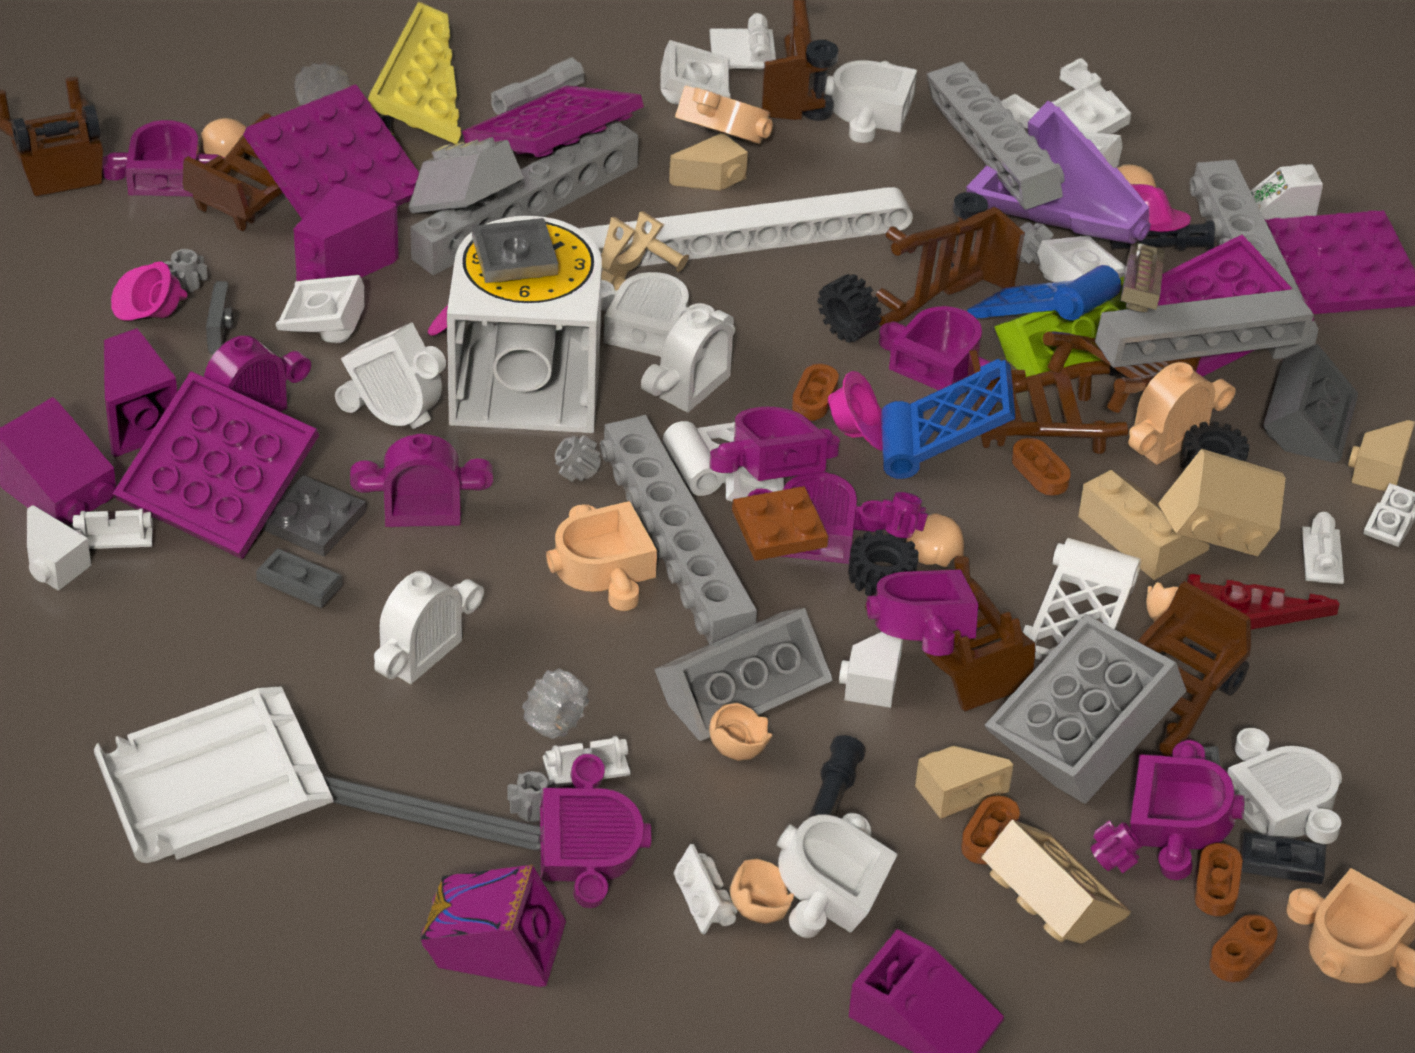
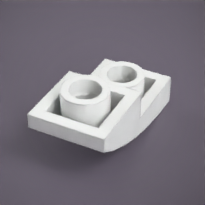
M1389 483L1381 502H1377L1363 534L1399 547L1415 521V492Z

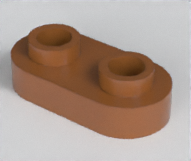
M814 364L807 367L793 393L792 410L802 414L809 421L824 417L830 407L828 397L838 389V372L833 367L825 364Z
M1024 438L1014 444L1012 453L1013 465L1039 492L1053 496L1062 494L1068 489L1071 476L1069 467L1043 441L1035 438Z
M991 796L981 802L962 836L961 851L969 861L977 864H987L982 859V856L1011 820L1019 822L1020 809L1012 799L1004 796Z
M1214 843L1208 845L1202 851L1195 890V903L1206 914L1225 916L1235 909L1239 894L1242 856L1234 847L1224 843Z
M1255 914L1246 915L1239 919L1212 948L1209 966L1214 975L1228 982H1239L1246 979L1274 950L1278 935L1275 924L1268 918Z

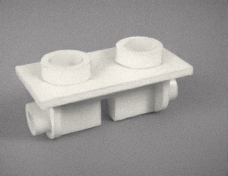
M143 509L116 511V519H109L108 511H81V515H73L74 530L88 538L89 549L152 547L153 518H151V512H143Z
M1320 512L1313 519L1311 527L1302 526L1306 581L1343 584L1340 530L1335 529V519L1328 512Z
M613 736L611 739L591 741L590 748L587 749L583 748L582 743L559 747L555 745L552 747V750L545 751V755H543L548 779L555 780V787L573 784L570 778L572 764L578 756L583 754H593L602 760L605 767L603 779L630 775L625 755H628L626 739L618 740L617 736Z
M690 844L673 873L701 934H706L712 922L720 923L722 926L734 923L737 909L732 903L727 890H720L723 882L715 867L714 860L711 857H707L706 854H698L694 844Z

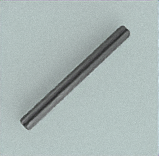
M323 775L334 802L332 803L535 851L540 850V826Z

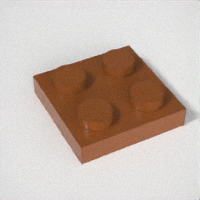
M805 486L732 500V512L755 561L828 547V534Z

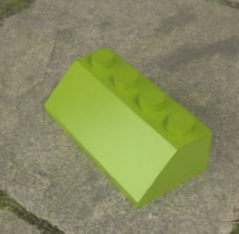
M1124 276L1120 277L1121 289L1116 297L1076 320H1066L1056 310L1026 313L994 326L1006 359L1017 370H1025L1026 376L1050 371L1047 366L1057 346L1045 345L1042 339L1044 333L1049 331L1065 332L1096 338L1102 312L1129 309L1126 307L1127 302L1120 301ZM1072 349L1063 367L1081 362L1100 361L1101 359L1091 352Z

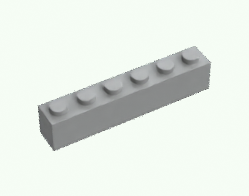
M1294 289L1157 306L1156 310L1148 308V312H1139L1132 309L1102 312L1095 342L1113 368L1306 343L1314 314Z

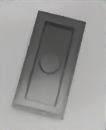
M216 281L213 286L206 324L207 346L210 354H214L224 344L227 328H233L234 311L233 307H230L229 284L227 281Z
M279 548L256 571L257 581L319 608H322L343 585L342 575Z

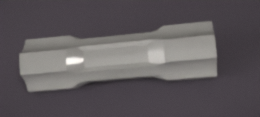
M571 57L551 66L540 75L521 83H512L492 92L491 105L496 114H502L563 86L583 84L585 72L581 63Z

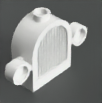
M859 60L840 66L835 71L834 77L828 76L825 94L832 96L835 114L841 119L850 122L849 137L853 141L859 143L872 141L875 137L876 128L901 132L915 95L917 70L895 66L888 61L880 63Z
M646 272L634 275L625 280L617 291L614 290V286L610 282L601 280V310L607 311L604 316L605 344L661 357L662 349L670 330L685 312L691 309H703L709 315H712L715 311L711 306L702 303L693 304L688 307L689 293L687 287L679 279L665 273Z
M691 309L685 312L673 325L665 340L661 354V365L652 364L645 371L641 380L642 390L654 396H659L662 400L687 413L690 412L730 377L732 340L735 333L733 316L721 310L715 311L712 315H709L703 309Z
M412 322L358 346L341 358L352 378L351 381L344 383L335 392L336 403L343 411L353 413L366 404L369 410L381 421L394 426L410 424L412 429L423 425L431 419L428 410L434 407L440 398L442 390L440 373L446 367V359L438 348L433 346L425 347Z
M417 571L405 577L393 590L382 611L380 619V648L374 653L375 671L388 679H394L398 676L409 684L416 681L462 641V612L470 614L478 608L484 596L483 587L470 579L450 587L424 571Z
M1256 728L1241 730L1237 736L1235 752L1245 761L1229 767L1228 775L1233 782L1234 794L1245 796L1243 819L1256 834L1295 839L1307 834L1311 840L1320 844L1334 842L1338 838L1341 827L1340 817L1332 811L1338 786L1342 782V775L1338 766L1322 754L1305 747L1284 746L1268 751L1269 737L1265 732Z
M849 813L842 819L831 815L813 816L804 821L798 829L789 824L776 844L782 849L778 861L779 872L789 891L801 901L789 915L790 926L799 936L805 938L816 936L826 924L827 918L851 933L869 913L898 854L870 837L871 827L868 821L861 815Z

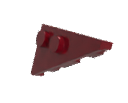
M1198 574L1188 575L1187 583L1249 616L1251 630L1334 616L1338 614L1340 606L1337 599H1330L1323 595L1310 593L1308 600L1284 596L1285 589L1258 584L1246 585L1239 581L1228 579L1226 585L1222 586L1200 582L1201 575Z

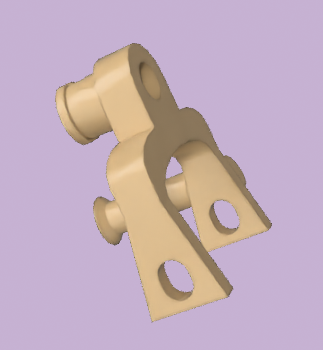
M643 211L639 212L635 229L616 217H611L601 254L603 269L601 280L610 282L614 286V290H619L622 283L627 280L625 279L627 272L634 269L640 263L647 249L675 266L677 272H680L685 267L689 255H682L656 239L664 224ZM647 221L652 225L649 233H646L644 230ZM619 227L624 232L621 239H618L616 236ZM633 237L630 248L623 254L619 255L625 248L627 243L630 241V239Z

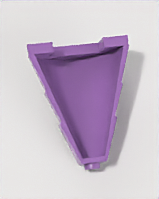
M1047 101L1028 121V135L1034 136L1038 146L1042 150H1047L1053 163H1058L1061 166L1065 179L1064 183H1061L1063 197L1025 210L998 179V171L989 166H986L966 187L967 192L977 193L987 199L989 209L995 206L1005 214L1031 219L1041 224L1072 229L1076 234L1133 244L1137 240H1143L1151 227V224L1148 222L1149 206L1118 168H1113L1092 141L1080 132L1062 109L1050 101Z

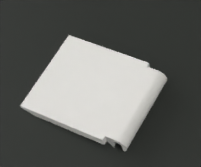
M282 687L253 689L127 735L128 740L116 736L117 749L109 754L103 752L99 743L94 748L95 757L136 859L142 863L154 862L173 854L176 860L334 802Z

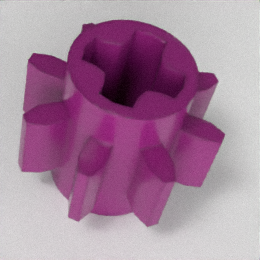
M906 492L895 493L893 501L884 499L879 516L882 517L881 522L886 524L885 530L889 534L900 538H911L915 529L924 531L928 514L925 513L926 508L921 507L922 500L918 496Z
M1109 820L1094 831L1093 837L1097 842L1090 848L1095 858L1107 871H1111L1118 866L1120 871L1125 873L1139 862L1137 859L1140 857L1136 851L1142 847V844L1134 831L1125 822H1122L1115 828Z

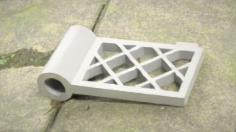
M680 421L672 424L665 431L663 444L693 494L705 496L716 491L722 483H726V473H718L709 468L710 451L718 448L720 445L712 442L711 439L721 438L733 442L735 422L696 428L689 421Z
M1067 538L1065 544L1058 543L1052 562L1053 565L1058 566L1033 627L1025 625L1023 633L1035 642V659L1043 661L1054 649L1037 646V640L1052 635L1059 644L1064 638L1061 632L1073 628L1085 614L1094 619L1100 618L1104 624L1116 630L1129 595L1132 594L1136 585L1141 558ZM1062 581L1078 585L1081 591L1066 596L1060 588V584ZM1107 593L1119 598L1117 602L1102 606L1096 596ZM1087 599L1094 610L1079 615L1072 604ZM1064 608L1070 618L1054 623L1049 612Z

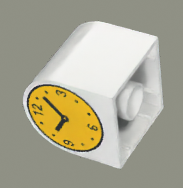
M514 216L487 223L493 224L544 218L558 261V275L507 280L505 282L485 283L472 239V232L461 242L455 256L447 310L449 425L594 433L599 383L602 258L595 242L582 230L566 222L541 216Z

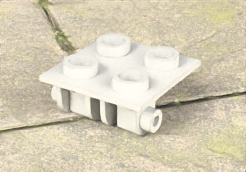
M760 13L750 17L748 29H709L711 52L730 58L728 70L734 68L764 70L765 61L776 59L773 30L767 29V19Z

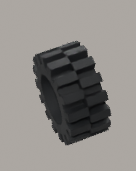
M855 274L841 276L825 285L818 293L821 296L818 298V304L822 305L819 308V312L826 317L823 319L824 324H830L831 328L829 331L832 334L838 333L837 338L841 341L845 339L848 343L855 342L877 329L882 319L878 316L882 313L881 307L876 306L879 300L877 296L872 297L871 295L874 290L871 286L866 288V281L863 278L858 280V275Z
M1207 421L1201 422L1200 428L1195 424L1191 427L1190 431L1187 430L1185 433L1180 466L1185 470L1201 449L1247 462L1249 452L1248 439L1246 436H1241V431L1237 428L1231 431V425L1226 423L1224 428L1219 427V422L1213 421L1212 426H1208Z
M876 530L875 536H872L870 531L864 533L863 539L861 537L856 538L855 544H852L850 549L848 575L851 584L855 583V588L859 592L865 588V595L872 596L873 592L876 593L878 581L883 577L899 572L917 571L918 550L915 549V544L912 541L906 543L907 538H896L889 533L888 535H883L882 530ZM886 562L892 564L893 566L884 567L878 566L874 563Z

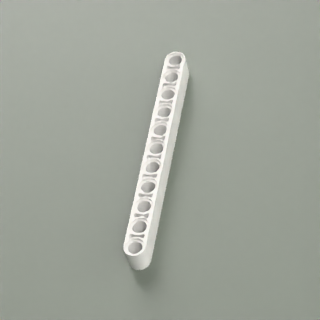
M888 187L655 218L664 224L656 239L682 255L688 254V260L883 234L891 226L904 230L911 224L913 214L900 189ZM637 221L624 223L635 229ZM647 221L644 230L646 233H649L652 225ZM609 224L578 228L595 242L600 254H602ZM621 227L616 232L618 239H621L624 233ZM633 237L630 239V241L627 243V245L619 255L623 254L630 248ZM647 249L636 267L669 262Z

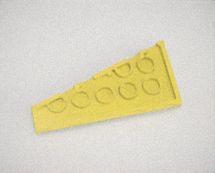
M418 2L369 94L368 101L382 115H389L405 122L410 127L422 129L454 144H458L461 129L457 125L459 111L455 107L457 97L454 67L450 63L452 49L448 45L450 38L448 14Z

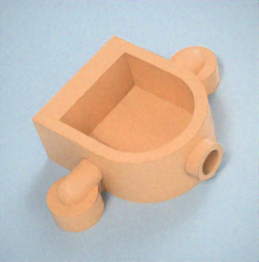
M684 86L675 115L678 119L757 144H761L762 138H767L773 128V122L769 119L770 112L710 91Z
M1176 362L1168 365L1150 381L1140 398L1135 426L1129 430V446L1158 465L1182 450L1185 433L1187 430L1190 431L1193 425L1196 424L1200 428V423L1207 421L1209 426L1212 409L1214 408L1217 411L1225 409L1235 396V387L1224 379L1209 382L1187 363Z
M630 501L599 509L585 504L573 507L569 512V518L564 520L557 528L555 549L546 552L550 571L552 573L557 572L563 582L583 591L596 592L608 590L610 606L620 611H628L638 605L639 586L636 582L656 578L657 549Z
M1352 868L1325 899L1320 897L1315 891L1306 888L1296 889L1290 894L1286 908L1287 914L1296 923L1304 925L1314 923L1309 940V949L1313 960L1327 976L1349 983H1368L1381 978L1391 967H1395L1396 976L1399 981L1406 986L1415 987V950L1409 947L1410 943L1415 939V903Z

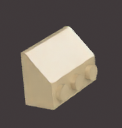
M1201 449L1158 505L1176 534L1258 556L1280 529L1286 477L1283 473Z
M1113 470L1083 485L1078 517L1121 553L1141 558L1140 569L1153 580L1209 550L1210 545L1207 542L1176 534L1158 502L1134 482Z
M1011 820L982 856V859L992 868L989 873L991 877L1007 889L1011 887L1019 895L1016 901L1033 915L1038 913L1046 921L1043 926L1044 929L1060 942L1067 939L1083 944L1126 919L1131 913L1115 895L1048 832Z

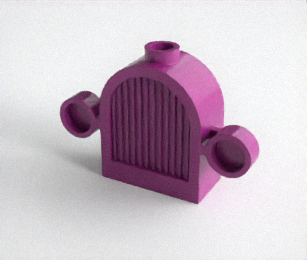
M173 120L154 121L139 127L132 134L128 152H111L103 157L102 176L108 180H121L126 177L128 195L193 197L192 193L183 189V160L189 156L206 164L219 155L199 154L198 135L189 125Z
M949 306L932 307L918 313L907 326L897 322H889L880 327L879 345L891 351L889 370L936 390H941L968 377L969 351L977 350L981 367L990 363V361L979 357L982 327L979 321L972 314L959 308Z
M247 335L237 336L227 341L214 353L208 362L204 377L281 412L287 409L286 380L298 383L305 379L311 370V361L299 351H292L279 358L256 338Z
M780 407L750 408L738 413L735 417L734 441L721 443L718 448L710 451L709 468L718 473H733L739 469V466H743L758 481L824 472L826 470V459L837 457L839 454L840 439L833 435L829 429H818L806 417L793 410Z
M427 434L406 436L393 443L385 454L383 469H380L376 463L367 460L356 462L350 469V485L354 490L362 493L384 491L385 527L460 526V490H485L493 483V466L489 461L476 458L469 460L464 467H460L459 457L455 448L446 440Z
M826 472L798 475L789 480L783 490L805 486L828 534V547L779 557L849 564L854 530L876 532V530H884L886 524L881 522L882 517L879 516L883 502L871 500L864 502L860 507L856 506L857 496L854 488L845 479ZM763 488L755 489L748 494V496L769 493L772 491Z
M961 570L911 571L890 574L878 581L876 596L867 597L866 609L868 619H875V625L880 631L899 639L922 641V650L927 654L935 656L951 654L954 650L955 635L953 631L955 630L961 632V638L965 636L976 638L978 601Z
M1186 740L1177 744L1173 750V757L1140 755L1130 826L1139 838L1142 846L1164 847L1159 853V866L1161 873L1170 880H1181L1191 873L1193 863L1189 849H1204L1210 844L1221 842L1232 831L1236 819L1244 818L1245 796L1234 794L1233 782L1228 773L1216 763L1206 760L1203 746L1192 740Z
M593 754L580 755L572 764L570 778L577 788H543L540 799L541 880L575 881L573 888L574 899L585 908L600 906L607 895V881L620 877L627 872L634 864L639 849L650 848L651 824L643 823L642 816L636 805L625 795L617 791L597 788L603 780L605 767L602 760Z

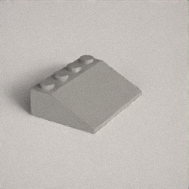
M1085 614L989 719L985 727L986 730L1055 787L1086 804L1187 690L1176 662Z

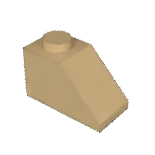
M720 133L671 155L669 182L673 186L711 190L725 189L746 179L748 152L727 135Z
M1406 420L1365 433L1361 447L1353 446L1348 467L1355 468L1351 483L1385 492L1389 483L1397 486L1415 422Z
M951 746L938 752H931L918 760L915 787L941 819L977 805L988 797L1008 793L1013 764L1006 758Z

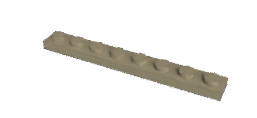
M1138 242L1131 244L1120 300L1127 302V308L1139 312H1148V308L1157 309L1161 291L1165 249Z

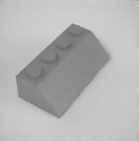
M493 137L480 142L479 140H474L467 144L464 142L453 146L448 144L432 151L433 158L422 163L409 204V210L411 213L467 207L523 179V174L508 140L495 142Z
M805 608L783 611L654 669L668 706L699 741L710 737V720L714 713L725 704L740 703L751 708L759 715L833 681Z

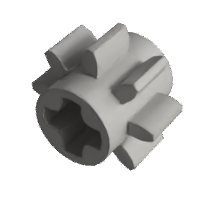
M1027 222L1020 227L1025 232L1020 260L1027 264L1033 260L1036 264H1039L1040 260L1037 251L1041 241L1049 240L1054 233L1043 223L1040 225L1037 222L1033 226L1030 222Z
M177 250L171 255V262H164L169 266L171 274L179 279L181 288L187 293L198 289L200 280L208 279L204 256H197L193 250Z
M585 435L580 439L576 436L564 439L555 452V464L561 467L558 473L571 482L575 478L580 481L591 478L597 472L601 462L600 452L595 450L597 443Z
M538 771L518 774L517 785L508 784L507 800L510 801V813H518L526 822L539 821L543 788H555V780H547L545 775Z

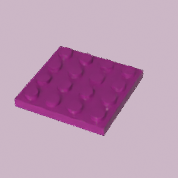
M356 84L248 126L243 134L301 219L315 207L336 183L400 206L411 201L419 176L418 170Z
M566 85L462 131L466 144L474 140H479L480 142L493 137L495 142L508 140L511 149L516 154L532 153L535 157H541L551 154L555 146L560 144L568 145L579 141L580 135L584 133H595L606 129V124L613 120L622 121L633 116L632 112L644 107L641 94Z
M1384 210L1265 219L1306 304L1313 310V314L1415 306V269Z
M1241 234L1163 273L1160 298L1157 306L1293 289L1246 237ZM1254 350L1201 356L1196 372L1203 377Z
M190 371L112 494L116 500L137 510L143 509V512H151L152 517L243 560L318 439L319 433L312 426Z

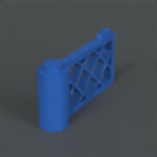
M1100 265L1070 281L1004 288L968 308L967 311L975 318H986L1056 310L1066 320H1076L1116 297L1121 289V280L1113 268L1108 265Z
M997 359L980 367L981 371L911 404L895 401L884 406L881 410L883 469L885 473L896 479L912 477L920 469V462L1016 419L1010 364L1006 360L1001 361ZM1000 377L992 391L986 389L991 380ZM969 392L960 406L954 404L961 394ZM980 396L986 397L977 412L970 410ZM997 401L1002 403L1003 410L988 416ZM938 406L929 420L924 419L923 412ZM949 410L955 412L945 426L939 424ZM965 416L972 418L965 428L956 430ZM934 431L940 433L934 442L925 445Z

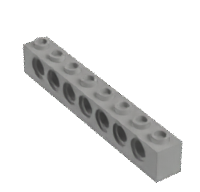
M962 61L927 73L932 102L983 162L998 171V179L1025 210L1063 197L1061 183H1064L1065 179L1061 166L1058 163H1053L1047 150H1042L1038 146L1035 137L1029 136L1026 133L1024 125L1021 122L1017 123L1010 109H1005L1002 106L999 97H994L991 94L988 85L981 83L974 70L971 71Z
M613 121L606 125V129L590 133L580 138L579 141L568 144L520 169L524 177L523 179L467 207L443 209L410 227L411 259L434 276L454 265L457 249L461 242L472 232V226L484 225L495 220L514 216L545 217L637 168L638 134L619 121Z
M1224 160L1197 163L1195 175L1190 178V192L1199 203L1201 216L1205 217L1206 220L1213 221L1215 239L1218 245L1243 234L1305 302L1236 161ZM1315 321L1311 323L1306 343L1268 348L1272 359L1288 358L1314 346L1318 334V327Z
M643 415L605 424L604 440L600 441V451L603 460L610 462L613 467L614 479L618 486H623L626 491L627 502L630 501L633 508L636 509L639 519L657 549V558L664 560L670 582L677 584L685 609L690 608L693 613L698 633L700 635L704 634L708 643L711 644L756 624L757 610L647 416Z

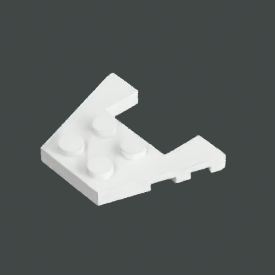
M1079 58L1061 68L1060 79L1075 88V90L1052 103L1062 109L1080 132L1112 134L1130 124V111L1111 90L1106 92L1100 85V77L1096 73L1091 74L1087 70L1088 64L1085 60ZM1016 94L1001 101L1005 109H1010L1017 123L1021 122L1025 128H1028V121L1039 110Z

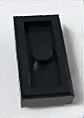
M1244 832L1241 847V872L1323 884L1326 860L1325 844Z

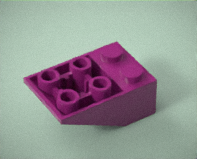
M898 929L853 982L851 988L848 1017L914 1053H979L1004 1021V1016L934 948Z

